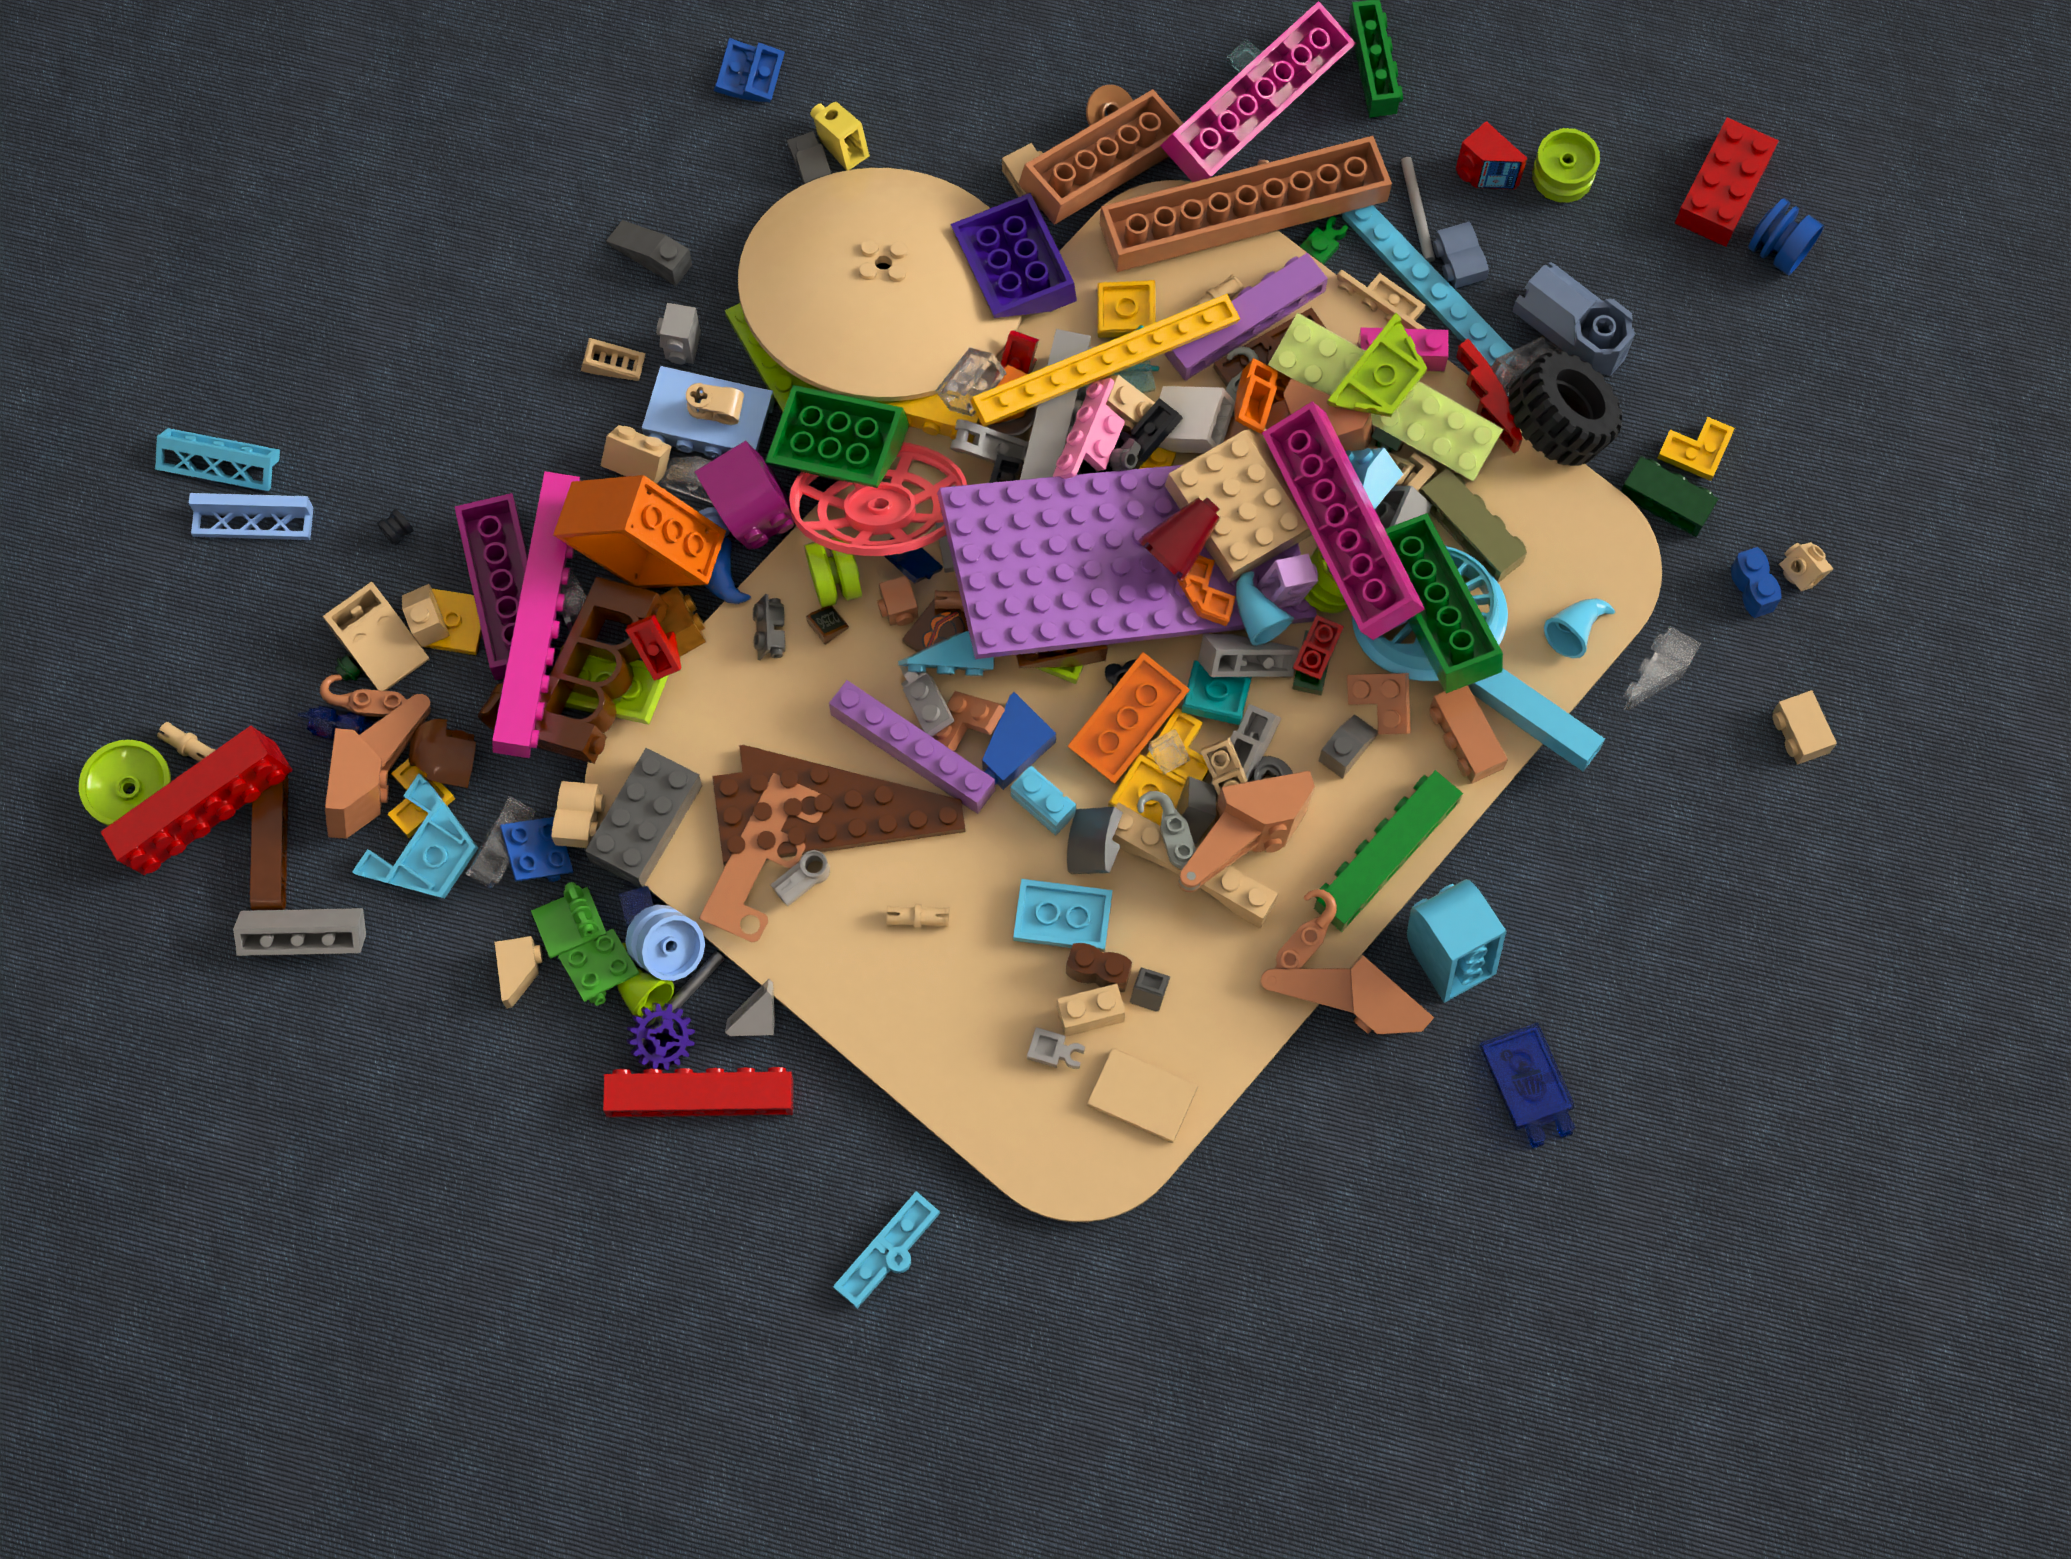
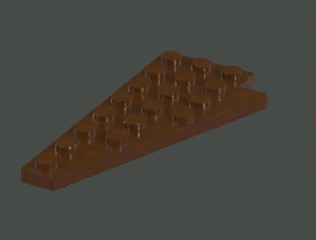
M739 745L743 772L712 776L724 866H726L732 853L739 854L745 849V841L741 835L753 812L756 819L760 821H766L771 817V806L765 802H758L763 792L767 789L768 782L773 773L780 775L781 784L786 788H793L798 783L820 793L816 798L809 796L801 802L796 798H790L784 803V811L788 817L781 831L788 834L789 842H783L779 845L777 853L780 858L796 856L797 847L795 845L805 843V850L802 855L812 850L827 852L966 832L960 799L747 745ZM818 811L823 812L821 819L816 823H810L797 817L801 812L807 815H813ZM763 831L758 835L757 842L760 848L768 850L774 847L776 838L772 832Z

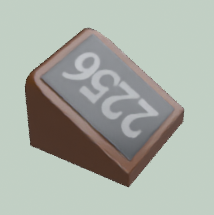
M832 605L811 612L806 616L807 623L825 645L849 628Z

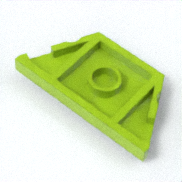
M1397 313L1393 315L1327 400L1329 406L1391 417L1426 373L1427 367L1422 357L1417 354L1415 344L1411 336L1408 337L1401 323L1402 319Z

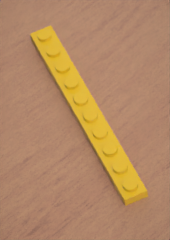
M1225 294L973 396L970 402L981 424L985 427L1237 324L1240 317L1228 294Z

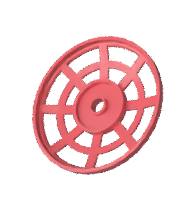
M903 442L901 450L896 456L901 457L896 470L889 469L883 478L891 479L890 483L881 482L878 488L839 480L825 492L809 486L818 475L801 472L791 487L789 498L790 510L799 530L815 543L828 549L861 556L901 554L932 544L947 535L945 525L930 534L920 537L936 523L944 522L937 495L939 488L951 487L952 485H967L966 478L960 468L941 453L924 446ZM912 460H917L937 468L948 477L932 485L924 478L909 473L908 470ZM904 481L909 482L924 491L913 495L902 484ZM850 485H854L856 488L848 494L845 500L835 497L837 493ZM803 494L819 501L817 508L819 521H802L799 507ZM928 499L932 500V514L916 513L915 505ZM828 505L843 509L845 518L828 520ZM911 522L925 523L920 529L909 535L902 530ZM851 526L860 533L856 538H852L837 529ZM814 530H826L835 538L846 543L829 539ZM890 534L894 538L885 541H869L873 535Z

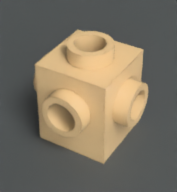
M1812 542L1802 545L1799 543L1794 544L1784 553L1786 558L1779 564L1784 570L1785 578L1790 583L1796 584L1800 591L1813 588L1833 570L1832 566L1825 559L1826 556L1819 546L1812 544Z

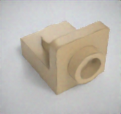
M1414 452L1410 456L1409 462L1415 465V469L1405 480L1403 486H1413L1420 493L1421 488L1435 477L1437 469L1427 457H1420Z

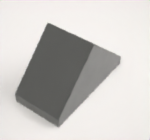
M1188 776L1176 810L1186 819L1193 842L1197 844L1216 817L1217 792L1214 785Z

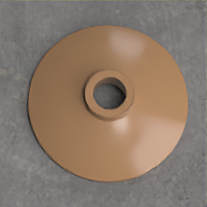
M1104 85L1097 88L1087 102L1086 117L1089 126L1105 118V110L1110 115L1132 102L1131 96L1123 88L1116 85Z

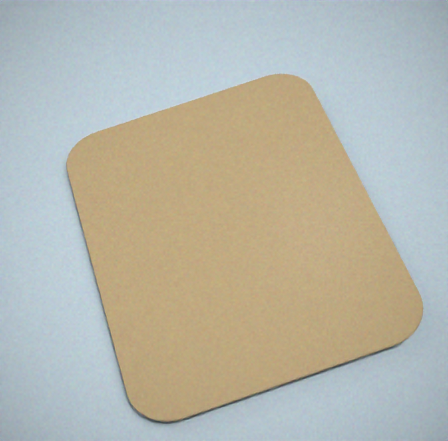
M1164 180L1139 185L1117 195L1105 205L1189 184L1192 181ZM1100 208L1059 251L1075 283L1077 301L1051 312L1022 315L1016 332L1039 339L1034 356L1037 361L1032 371L1035 372L1048 365L1056 329L1090 335V347H1097L1119 338H1098L1097 283L1155 280L1156 322L1187 310L1188 307L1205 296L1207 290L1219 286L1232 274L1240 280L1243 289L1248 286L1254 287L1268 273L1272 271L1278 272L1284 268L1290 259L1296 256L1300 258L1307 252L1276 230L1117 272L1099 224ZM1310 255L1328 278L1326 291L1239 347L1248 344L1294 318L1297 313L1301 314L1311 307L1326 329L1356 346L1361 327L1384 328L1389 320L1384 319L1387 314L1379 308L1374 312L1367 304H1362L1361 302L1364 298L1356 292L1351 296L1347 290L1338 287L1341 282L1337 280V275ZM1240 292L1231 297L1230 300L1232 301L1237 298ZM1004 351L981 373L947 391L973 397L993 389ZM1165 353L1139 363L1140 365L1159 366V371H1121L1112 374L1120 375L1153 402H1156L1160 397L1163 386L1219 387L1225 390L1227 388L1213 368L1214 363L1185 381L1165 356ZM1447 360L1445 371H1426L1419 380L1477 413L1480 399L1466 385L1469 375L1449 360ZM1033 424L1026 432L1013 437L1029 442ZM1372 424V426H1373V432H1374L1375 429H1376V426ZM911 426L908 428L903 442L927 447L952 460L962 471L967 485L989 483L995 463L951 450L952 439L948 436L941 434L933 436L919 428ZM1523 436L1520 449L1514 454L1499 438L1474 481L1451 468L1449 469L1453 474L1457 473L1463 478L1468 490L1473 495L1477 494L1482 498L1486 509L1493 516L1497 515L1501 518L1506 526V530L1513 537H1518L1524 543L1527 551L1524 562L1498 583L1504 593L1508 609L1507 627L1499 645L1503 652V669L1570 714L1638 635L1651 616L1659 597L1662 581V562L1659 546L1650 524L1639 508L1620 490L1586 464L1578 466L1558 464L1557 460H1549L1544 457V453L1541 451L1537 452L1532 447L1533 444L1529 440H1525ZM1372 438L1370 444L1375 446L1377 440ZM1404 443L1400 451L1394 449L1391 451L1392 454L1408 461L1414 452L1420 457H1427L1437 469L1435 477L1447 468V466ZM1176 452L1173 466L1184 465L1203 453ZM896 457L889 469L896 470L901 457ZM912 460L908 470L909 473L924 478L932 485L948 477L937 468L917 460ZM882 479L881 482L890 483L891 479ZM904 481L902 484L913 495L924 491L909 482ZM850 485L837 493L835 497L845 500L848 494L856 488L854 485ZM931 499L915 505L916 513L932 514L933 512ZM818 504L802 520L803 522L819 521L817 513ZM828 505V520L845 518L844 510ZM1429 512L1428 515L1444 545L1467 553ZM911 522L902 530L909 535L920 529L925 523ZM936 524L929 531H927L920 537L928 535L931 532L937 530ZM796 526L737 588L740 592L749 594L751 599L740 604L724 601L704 622L705 629L702 630L706 642L680 657L681 670L668 676L650 724L615 718L609 730L603 733L607 738L602 753L598 755L595 764L589 762L587 764L585 783L598 784L601 794L605 795L604 811L598 813L596 822L601 824L645 748L699 774L702 787L644 886L667 906L674 908L695 921L702 930L703 936L762 986L770 979L773 982L774 997L1018 1205L1033 1213L1058 1221L1094 1222L1113 1218L1131 1211L1156 1194L1318 1007L1319 1004L1268 991L1261 984L1262 974L1266 970L1276 967V956L1282 946L1302 924L1321 915L1314 909L1317 898L1313 897L1306 901L1304 896L1309 891L1320 889L1325 883L1331 885L1337 878L1334 874L1345 861L1350 864L1357 856L1354 852L1365 839L1370 842L1375 837L1376 833L1374 830L1385 817L1390 820L1396 814V811H1394L1395 806L1404 796L1409 799L1416 792L1413 787L1423 775L1429 777L1436 770L1463 793L1460 803L1343 932L1339 931L1331 923L1329 924L1322 945L1301 967V969L1350 968L1543 744L1473 695L1508 761L1503 770L1471 783L1468 776L1464 777L1461 774L1457 765V760H1459L1454 750L1450 751L1443 739V734L1445 733L1440 724L1436 725L1429 712L1433 697L1444 692L1440 681L1409 679L1411 733L1378 734L1342 779L1319 762L1322 748L1338 728L1353 715L1358 716L1378 731L1377 704L1348 705L1347 675L1390 672L1373 662L1359 645L1354 634L1352 614L1349 608L1343 612L1333 614L1316 609L1318 616L1344 626L1328 664L1322 695L1292 689L1296 670L1293 677H1252L1242 716L1243 719L1248 705L1251 704L1280 717V723L1263 756H1272L1283 760L1291 768L1293 774L1310 771L1315 785L1306 814L1285 847L1272 853L1250 850L1230 865L1278 893L1276 904L1261 929L1235 915L1225 905L1200 887L1194 892L1183 891L1178 884L1179 874L1150 860L1129 854L1122 849H1119L1110 873H1069L1067 868V847L1073 818L1055 836L1011 797L1010 787L1021 776L1019 775L1004 790L996 784L995 792L978 814L962 804L966 832L821 852L825 855L830 866L828 878L821 883L815 884L789 906L780 899L771 887V884L790 870V868H786L771 860H766L744 905L766 914L768 924L757 942H749L699 919L725 868L722 858L712 776L743 772L739 745H747L952 797L831 716L829 702L846 680H848L923 731L903 691L902 683L907 679L903 675L900 666H898V661L917 653L904 644L902 639L918 618L908 625L898 626L895 624L890 626L888 617L881 616L877 600L882 599L879 583L908 575L918 606L919 617L935 598V590L959 591L955 571L944 572L939 540L922 548L901 554L885 556L854 555L860 575L859 582L862 597L847 601L841 593L839 584L835 585L838 600L837 604L832 606L849 628L825 645L809 626L806 618L811 612L822 608L817 597L804 549L805 544L814 541L806 537ZM851 526L837 529L852 538H856L860 533ZM814 530L829 539L834 537L826 530ZM890 534L873 535L869 541H885L894 538ZM1313 535L1298 543L1301 555L1309 554V557L1318 547ZM824 547L827 557H831L830 550ZM1465 575L1462 576L1465 583L1470 581ZM1479 587L1470 591L1472 596L1483 594ZM765 594H768V599L778 598L784 605V626H774V630L785 631L786 651L783 652V657L772 658L771 653H767L761 660H758L757 649L754 648L753 643L754 635L757 632L756 621L753 620V607ZM1597 598L1606 601L1614 608V614H1602L1597 617L1591 627L1586 652L1580 658H1569L1559 654L1550 646L1544 632L1545 622L1572 604L1585 599ZM1488 604L1477 605L1481 612H1489ZM1313 622L1290 624L1286 630L1269 642L1294 646L1300 652L1305 630L1309 631ZM1408 622L1384 633L1383 636L1387 640L1392 641ZM1242 629V630H1233V631H1224V632H1215V633H1206V634H1233V635L1248 637V634H1247V632H1246L1245 629ZM1413 630L1401 644H1414L1416 635ZM1203 634L1108 644L1106 661L1084 665L1076 684L1036 668H1019L1016 655L994 657V669L984 671L983 676H966L965 670H955V674L951 675L937 674V668H926V671L933 677L946 705L953 693L958 691L999 703L1005 708L1009 696L1015 692L1056 733V743L1031 766L1063 793V797L1067 796L1076 804V809L1109 807L1108 802L1134 761L1118 781L1113 784L1067 746L1112 689V684L1107 681L1105 676L1106 666L1115 663L1123 667L1126 662L1137 659L1144 652L1187 687L1194 660L1198 661ZM1184 698L1182 699V701L1178 704V706H1177L1176 708H1179L1180 710H1182V705H1183V702H1184ZM1174 711L1139 754L1146 757ZM1191 715L1203 722V725L1189 748L1201 754L1202 748L1228 737L1231 738L1233 731H1237L1240 725ZM997 725L991 735L968 728L954 752L984 771L982 769V759ZM1210 771L1203 781L1208 784L1213 779ZM1265 775V777H1264L1263 779L1272 778V777H1270L1269 775ZM1216 794V805L1219 798L1218 794ZM1215 819L1209 825V827L1202 835L1198 843L1194 844L1196 847L1200 846V844L1205 839L1207 834L1213 828V826L1215 825ZM795 856L784 857V858H781V859H783V860H791V859H793ZM813 861L808 865L807 871L817 873L822 869L823 863ZM1021 879L1113 890L1105 952L1119 953L1132 961L1131 973L1125 992H1120L1125 1009V1021L1066 1036L1064 1045L1069 1046L1073 1043H1079L1085 1047L1084 1054L1073 1052L1070 1055L1072 1060L1080 1062L1079 1069L1068 1067L1065 1061L1060 1059L1057 1068L1027 1059L1036 1027L1064 1035L1057 1011V998L1101 987L1096 983L1077 982L1066 974V963L1071 948L1013 941ZM915 904H922L924 908L949 907V927L921 926L920 929L914 928V925H887V906L915 907ZM747 915L740 922V928L746 934H753L760 927V921L754 915ZM1141 967L1170 976L1159 1011H1153L1130 1003L1133 988ZM1112 1048L1198 1085L1173 1143L1087 1106Z

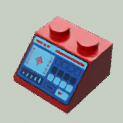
M1486 121L1462 142L1455 170L1463 181L1469 182L1475 188L1516 189L1520 185L1527 157Z

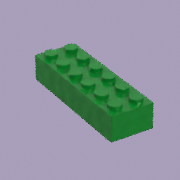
M1428 513L1386 528L1385 531L1425 610L1408 619V622L1445 693L1447 694L1501 673L1503 669V652Z

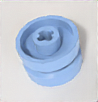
M654 905L645 908L637 914L627 929L625 940L627 952L634 963L655 977L668 981L684 978L694 971L703 958L705 948L703 932L698 924L667 905Z

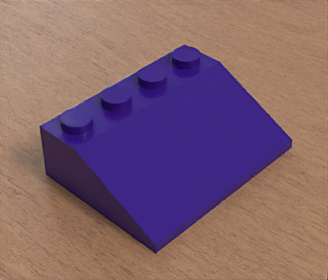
M1031 193L951 224V228L994 318L1051 312L1077 301L1075 283Z

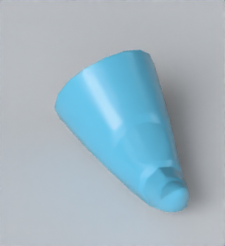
M1250 571L1241 574L1236 583V601L1252 645L1258 646L1280 635L1293 622L1294 617L1266 598L1254 586V572Z
M1594 598L1579 601L1545 622L1544 632L1550 646L1559 654L1569 658H1580L1586 652L1591 627L1597 617L1602 614H1614L1615 610L1609 603L1601 599Z

